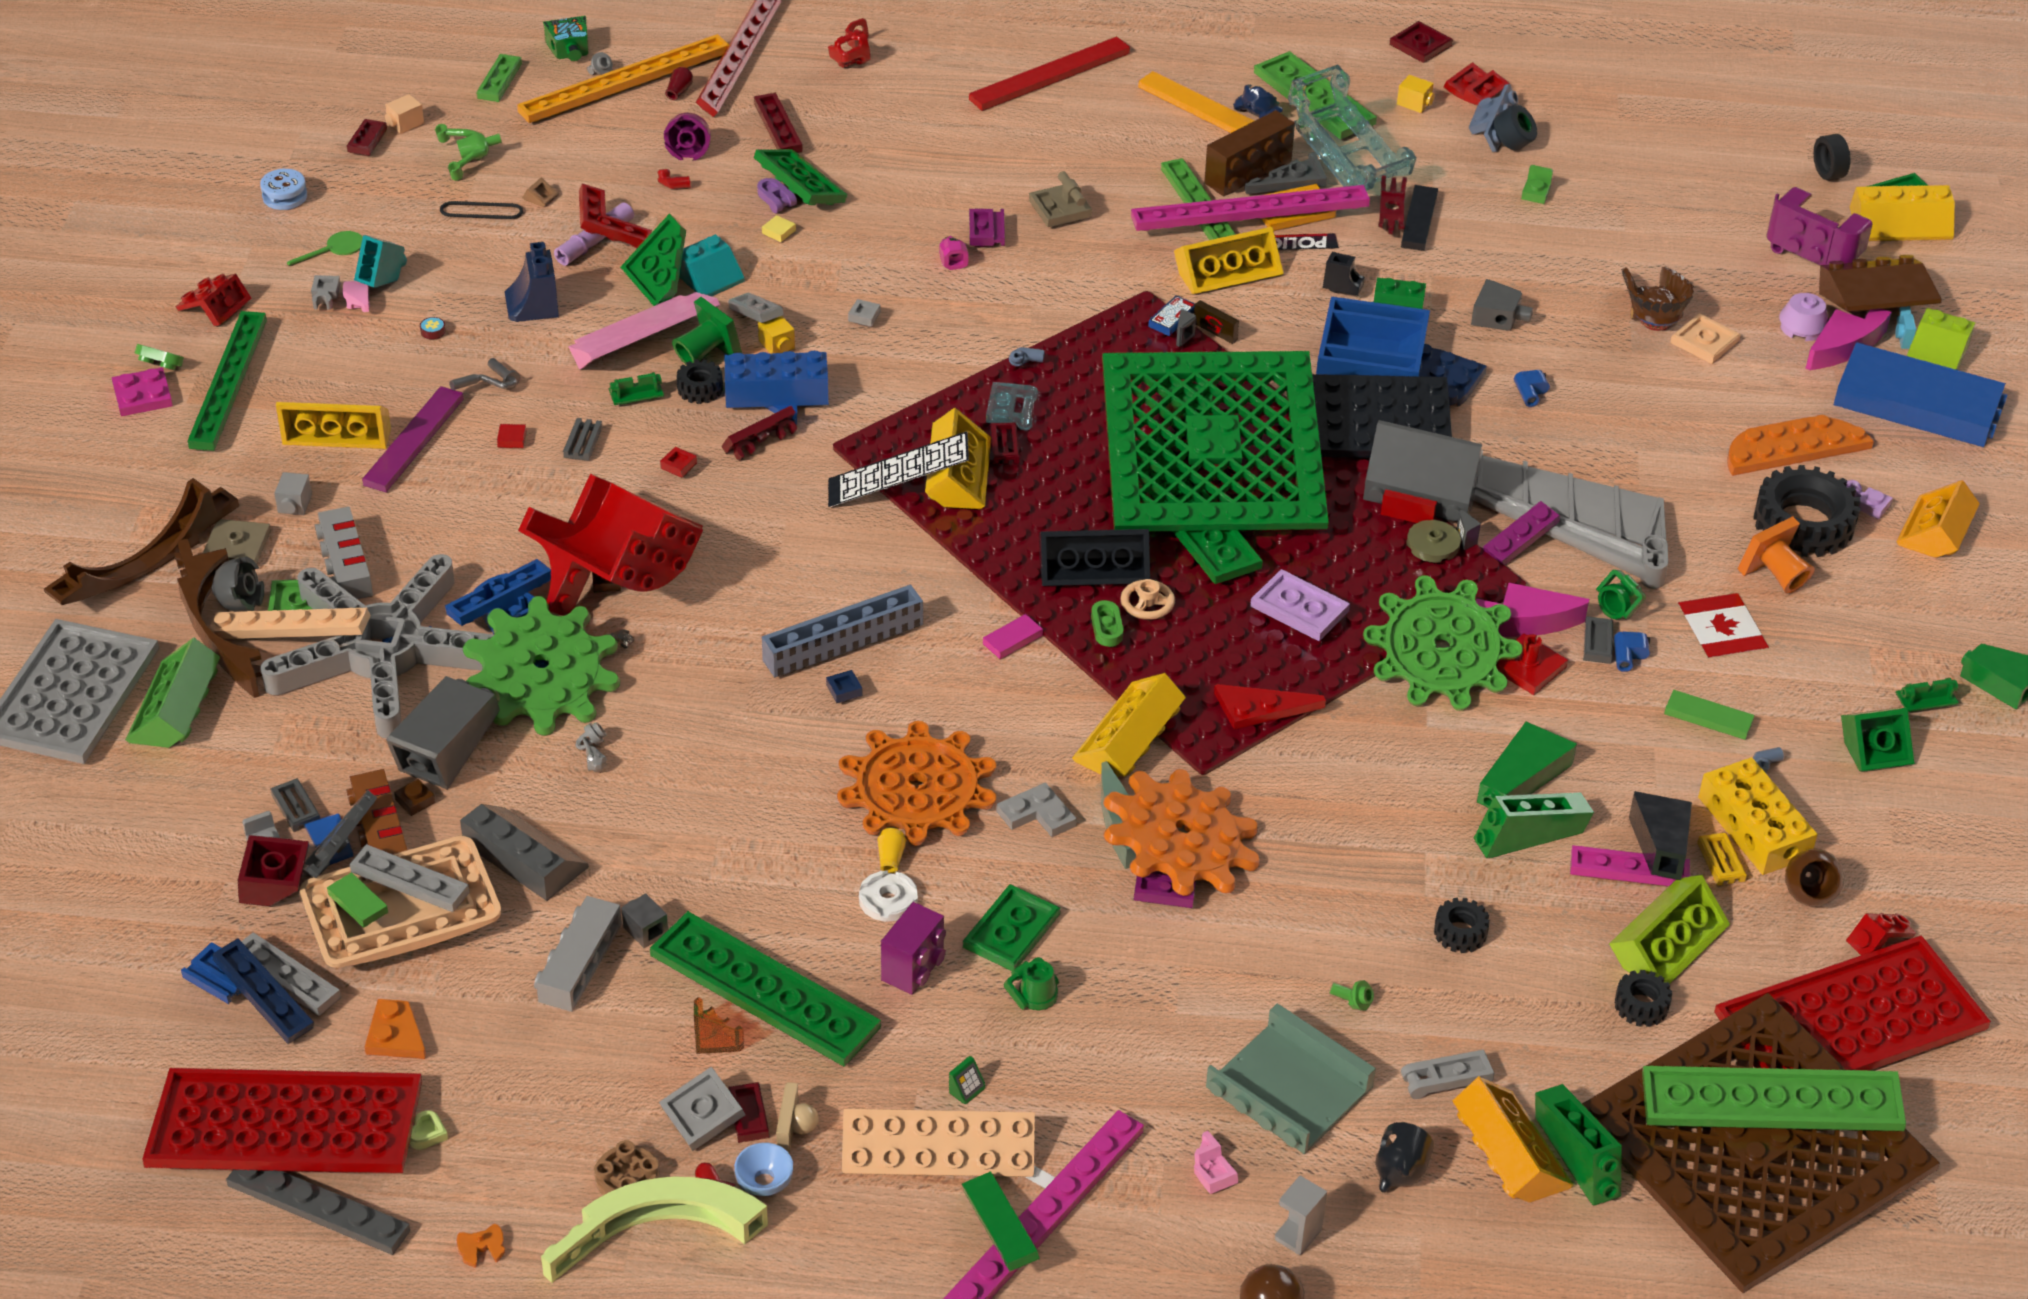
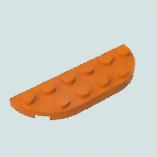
M1817 415L1816 417L1800 418L1746 429V431L1740 433L1732 441L1727 457V465L1731 475L1734 476L1872 449L1874 441L1859 426L1843 420L1830 418L1826 415Z

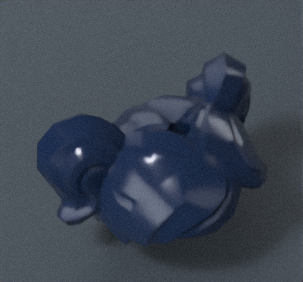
M1251 84L1244 86L1243 95L1239 96L1235 103H1233L1235 110H1247L1259 118L1275 110L1279 113L1283 112V108L1279 107L1277 97L1266 92L1260 86L1251 88Z

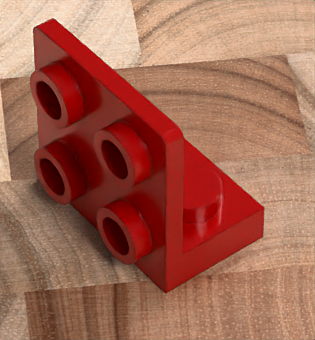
M223 273L214 279L207 277L198 282V288L185 293L181 297L182 301L175 307L180 311L201 306L212 324L218 326L252 298L236 273L227 276Z

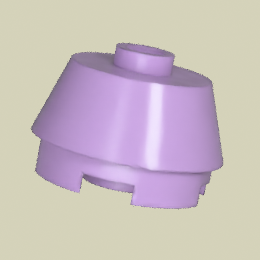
M1798 293L1792 296L1779 315L1781 330L1791 338H1793V334L1806 337L1805 341L1816 340L1829 321L1824 300L1811 293Z

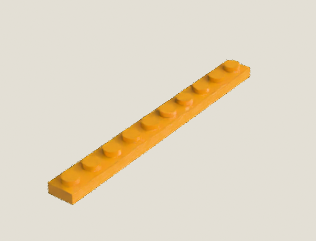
M716 34L517 104L518 113L528 123L537 122L548 116L599 100L613 93H619L622 90L641 85L644 82L658 79L661 76L672 73L678 67L687 68L709 59L720 57L724 54L729 44Z

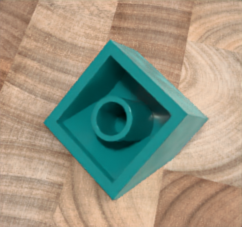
M716 234L684 248L679 278L695 292L714 296L745 282V277L730 246Z

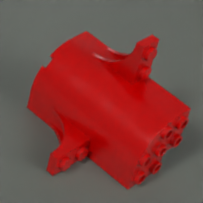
M590 473L568 522L528 507L518 531L537 541L545 549L551 566V583L546 601L549 604V611L565 616L575 608L591 572L612 583L639 592L653 591L667 585L685 570L702 535L703 525L658 506L608 480Z

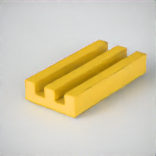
M1727 833L1699 836L1697 844L1717 886L1723 885L1724 881H1727L1728 884H1733L1735 879H1738L1739 883L1745 882L1746 872ZM1717 841H1720L1734 871L1731 872L1725 860L1726 857L1723 851L1720 849Z

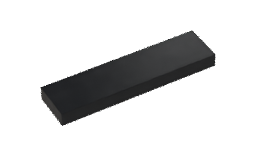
M1415 185L1402 237V248L1425 251L1438 188Z

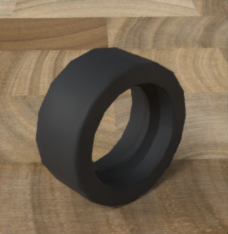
M1840 134L1820 136L1816 140L1813 150L1814 164L1818 174L1823 180L1845 177L1849 172L1851 163L1850 151L1845 138Z

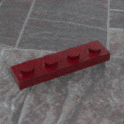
M776 92L754 96V105L776 149H792L796 153L803 152L802 142Z

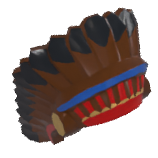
M1662 266L1659 287H1637L1627 267L1621 269L1631 298L1632 307L1630 315L1632 320H1639L1642 325L1650 330L1662 331L1683 318V311L1692 300L1694 286L1689 284V280L1684 279V276L1677 273V271Z

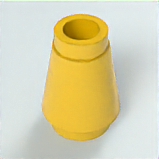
M887 828L882 830L881 835L877 838L880 870L893 874L895 871H898L906 839L901 830Z

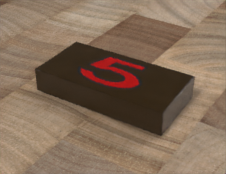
M1201 300L1195 303L1194 315H1196L1197 326L1231 344L1238 340L1239 320Z

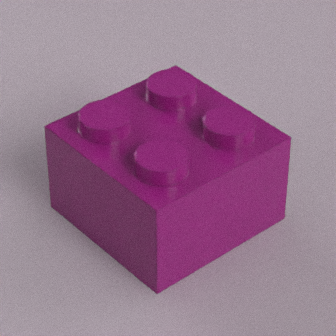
M915 902L910 904L881 940V981L911 995L914 994L919 986L925 985L930 972L935 966H939L943 962L946 955V950L944 949V938L946 936L944 915Z

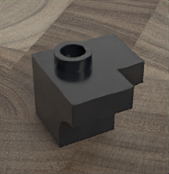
M1332 252L1326 261L1323 288L1329 289L1334 293L1343 292L1358 296L1364 286L1365 277L1361 276L1355 269L1356 257Z

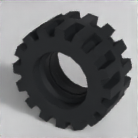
M699 359L694 360L693 363L691 361L686 362V366L681 365L677 371V390L679 396H682L683 400L688 399L689 403L696 401L697 404H701L703 401L705 404L710 403V399L716 400L717 396L720 397L721 391H723L722 370H720L718 365L715 366V363L712 361L710 363H707V360L699 362Z
M1453 898L1452 902L1447 900L1444 902V905L1439 906L1435 918L1434 935H1436L1438 942L1442 941L1444 948L1449 946L1452 952H1456L1458 949L1460 953H1466L1468 949L1470 952H1474L1476 947L1480 949L1483 946V942L1485 943L1487 939L1490 919L1488 912H1485V908L1482 905L1477 906V901L1468 902V898H1463L1462 901H1459L1458 898ZM1463 922L1470 925L1471 928H1458L1452 923Z
M1634 970L1630 971L1629 975L1625 974L1618 983L1614 1001L1615 1009L1619 1011V1016L1621 1018L1627 1017L1626 1022L1631 1024L1634 1021L1636 1026L1639 1027L1642 1024H1645L1646 1027H1652L1653 1022L1658 1025L1661 1023V1019L1665 1020L1672 1000V990H1670L1668 982L1664 983L1665 978L1661 975L1656 977V973L1650 971V974H1647L1645 970H1640L1639 973H1636ZM1633 995H1646L1653 1001H1639Z

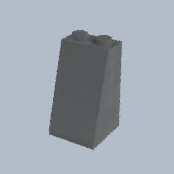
M445 676L387 737L386 741L398 770L448 790L500 711L495 694L489 689H479L471 686L463 679L456 680Z

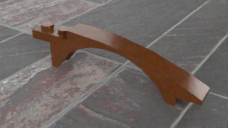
M192 478L187 482L182 499L170 521L147 546L121 562L104 567H84L68 562L63 566L66 574L45 587L44 592L60 605H65L123 586L175 559L174 553L179 552L177 541L188 539L191 548L199 544L198 535L240 506L238 499L222 487L211 493L210 489Z
M188 539L177 541L179 552L174 553L178 569L183 568V570H180L181 578H177L182 602L194 630L204 645L220 656L218 664L253 698L260 697L256 677L262 676L261 666L251 663L262 659L260 651L224 640L215 634L201 617L204 604L212 592L215 573L224 562L229 561L226 548L193 556Z

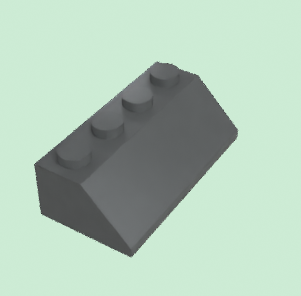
M480 804L460 820L462 836L469 837L474 841L480 856L546 901L589 867L587 862L505 807Z

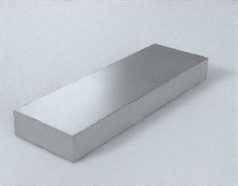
M749 292L728 300L730 309L761 323L784 315L780 305Z

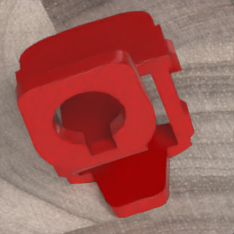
M861 18L851 22L845 29L846 35L837 38L834 45L828 46L829 56L842 68L854 63L861 65L870 61L869 32L866 19ZM859 25L862 27V31L854 30ZM847 42L853 49L845 52L842 50L841 45Z

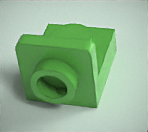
M1530 165L1528 179L1522 191L1521 199L1545 204L1551 188L1553 169Z

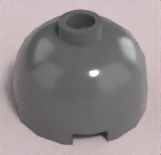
M249 557L236 558L224 562L217 569L212 584V592L224 608L233 612L254 611L255 605L261 606L264 598V581H258L255 569H259L253 559Z

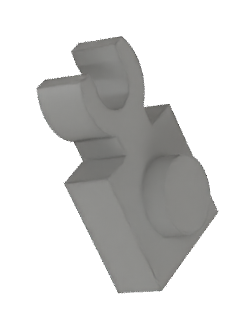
M315 275L311 289L314 310H317L318 305L322 303L327 305V310L332 308V299L338 298L341 285L340 276Z

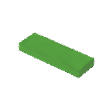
M500 54L477 90V99L499 102L521 67L522 57Z
M1673 690L1664 712L1665 715L1744 740L1747 738L1755 716L1677 690Z

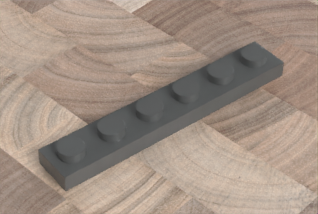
M233 1170L226 1178L227 1186L391 1255H394L410 1232L409 1223L283 1171Z

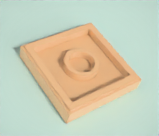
M1699 313L1672 335L1670 343L1713 364L1740 341L1741 334Z

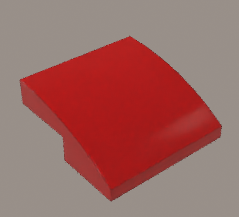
M1472 62L1448 79L1443 88L1468 103L1478 105L1481 100L1485 98L1492 99L1502 92L1504 86L1510 83L1494 70L1485 73Z

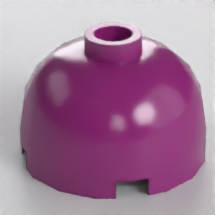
M685 112L676 115L669 121L664 130L665 148L678 160H684L683 157L694 158L693 160L699 159L706 153L710 145L711 132L709 125L702 117L695 113Z

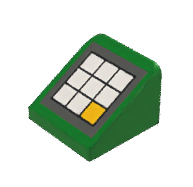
M971 1055L949 1072V1093L963 1104H968L985 1089L984 1079L975 1059Z

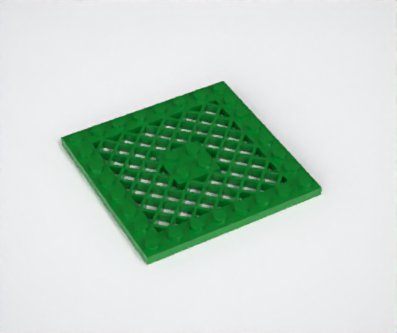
M1310 351L1103 353L1102 365L1114 530L1209 531L1328 528L1329 522ZM1194 381L1202 387L1197 392L1190 387ZM1221 381L1228 388L1221 391L1215 385ZM1245 381L1254 386L1250 391L1241 386ZM1271 381L1280 386L1276 391L1267 386ZM1143 382L1150 388L1143 392L1137 386ZM1170 382L1176 388L1170 392L1163 386ZM1261 391L1268 398L1265 401H1261L1255 395ZM1285 391L1287 394V400L1281 396ZM1156 392L1164 398L1159 403L1151 398ZM1182 392L1190 397L1185 403L1177 397ZM1209 392L1216 398L1210 402L1203 396ZM1233 392L1242 397L1238 402L1229 397ZM1132 394L1138 398L1134 403H1132ZM1222 402L1230 407L1225 413L1217 407ZM1249 402L1256 409L1250 412L1243 406ZM1273 402L1282 407L1278 412L1269 407ZM1144 403L1152 408L1147 414L1139 409ZM1169 403L1178 408L1174 413L1165 408ZM1195 403L1204 408L1200 413L1191 408ZM1262 412L1270 418L1266 423L1258 418ZM1184 413L1187 415L1185 423L1179 419ZM1235 413H1238L1240 416L1244 418L1240 423L1238 415H1234ZM1287 413H1289V421L1283 417ZM1160 414L1166 420L1159 424L1153 418ZM1134 416L1140 419L1136 424H1134ZM1250 423L1258 428L1254 434L1246 429ZM1276 423L1284 428L1280 434L1271 428ZM1172 424L1179 429L1175 435L1167 430ZM1148 425L1154 431L1147 435L1140 429ZM1290 433L1292 443L1286 439ZM1264 434L1272 439L1268 445L1259 439ZM1159 435L1167 440L1163 446L1155 441ZM1185 435L1187 439V444L1181 440ZM1240 435L1246 439L1242 445ZM1135 437L1141 440V442L1137 446L1135 443ZM1278 444L1287 450L1283 455L1274 450ZM1251 445L1261 450L1256 456L1247 450ZM1147 446L1155 451L1150 457L1142 451ZM1175 446L1182 452L1175 456L1168 450ZM1266 455L1275 461L1271 466L1262 461ZM1292 455L1294 464L1288 460ZM1163 457L1170 463L1162 467L1156 461ZM1186 457H1188L1189 465H1192L1191 467L1183 462ZM1242 457L1249 461L1245 466L1240 465ZM1137 458L1143 462V464H1141L1138 468ZM1254 466L1263 472L1259 477L1250 472ZM1280 466L1289 471L1285 477L1276 472ZM1175 467L1184 473L1179 478L1170 473ZM1201 467L1210 472L1205 478L1197 473ZM1230 467L1236 474L1229 477L1223 471ZM1148 468L1157 473L1152 479L1144 473ZM1242 477L1251 483L1247 488L1237 483ZM1268 477L1277 483L1273 488L1264 483ZM1294 477L1296 479V486L1290 482ZM1163 478L1171 484L1167 489L1158 484ZM1189 478L1198 484L1193 489L1185 484ZM1215 478L1224 483L1219 489L1211 483ZM1138 480L1145 484L1140 490ZM1230 488L1239 494L1234 499L1225 494ZM1256 488L1265 494L1261 499L1252 494ZM1282 488L1291 493L1287 499L1278 493ZM1177 489L1185 494L1181 500L1172 495ZM1203 489L1212 494L1207 500L1199 495ZM1150 490L1159 495L1154 501L1145 495Z

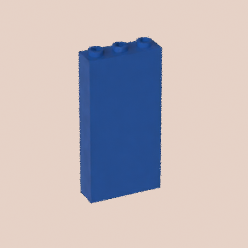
M1856 342L1838 385L1833 405L1984 447L1987 438L1992 439L2008 394L2003 393L2006 383Z

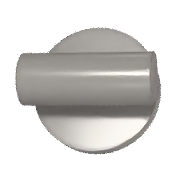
M598 52L593 55L591 65L587 67V71L591 75L595 73L599 75L608 73L613 68V62L609 55L604 52Z

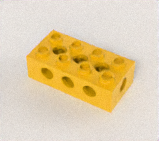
M1752 757L1704 773L1698 798L1762 875L1787 867L1789 861L1797 853L1814 848L1818 834Z

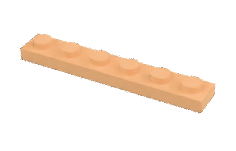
M368 608L217 612L209 628L223 639L362 635L371 615Z

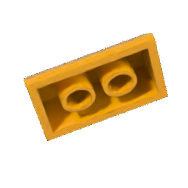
M1964 480L1919 495L1896 542L1901 547L1934 558L1945 554L1952 555L1960 549L1961 542L1968 532L1969 525L1975 517L1980 503Z

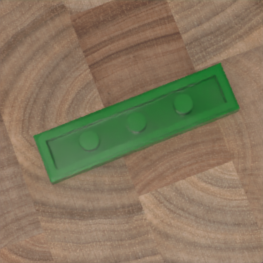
M991 1171L962 1183L965 1195L1009 1272L1040 1259L1036 1247Z

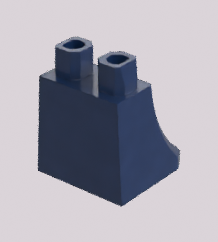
M545 242L530 243L531 252L525 253L524 265L519 276L504 291L508 319L511 321L522 322L559 317L552 256L550 249L546 250Z

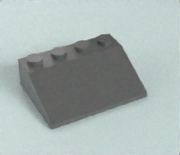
M1379 420L1368 466L1363 499L1382 504L1385 489L1437 501L1435 517L1458 522L1459 511L1463 509L1470 514L1473 506L1482 444Z

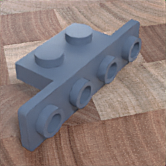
M1510 84L1504 86L1499 97L1481 100L1469 124L1472 135L1484 132L1492 152L1498 151L1501 144L1494 128L1496 115L1510 106L1518 104L1519 101L1516 91H1513Z

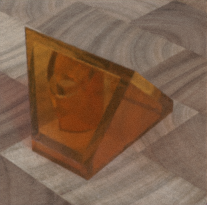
M699 997L694 1000L696 1054L739 1052L744 1049L743 1027L738 1025L734 1029L726 1026L730 1018L721 1019L712 1006L708 1010L703 1011V1000Z

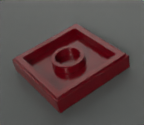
M1417 21L1391 37L1389 45L1425 63L1451 47L1453 39Z

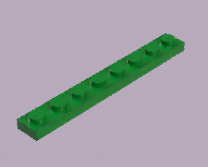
M240 312L187 440L189 449L215 451L267 322L266 313Z

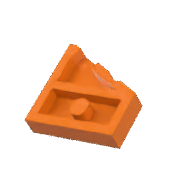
M378 999L364 1046L366 1055L425 1059V1047L409 1001Z

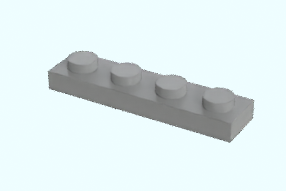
M367 844L350 863L351 872L450 912H454L469 894V885Z
M254 932L242 941L295 1001L316 1015L320 1016L341 998L338 988Z

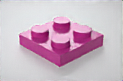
M163 367L111 377L121 417L173 406Z

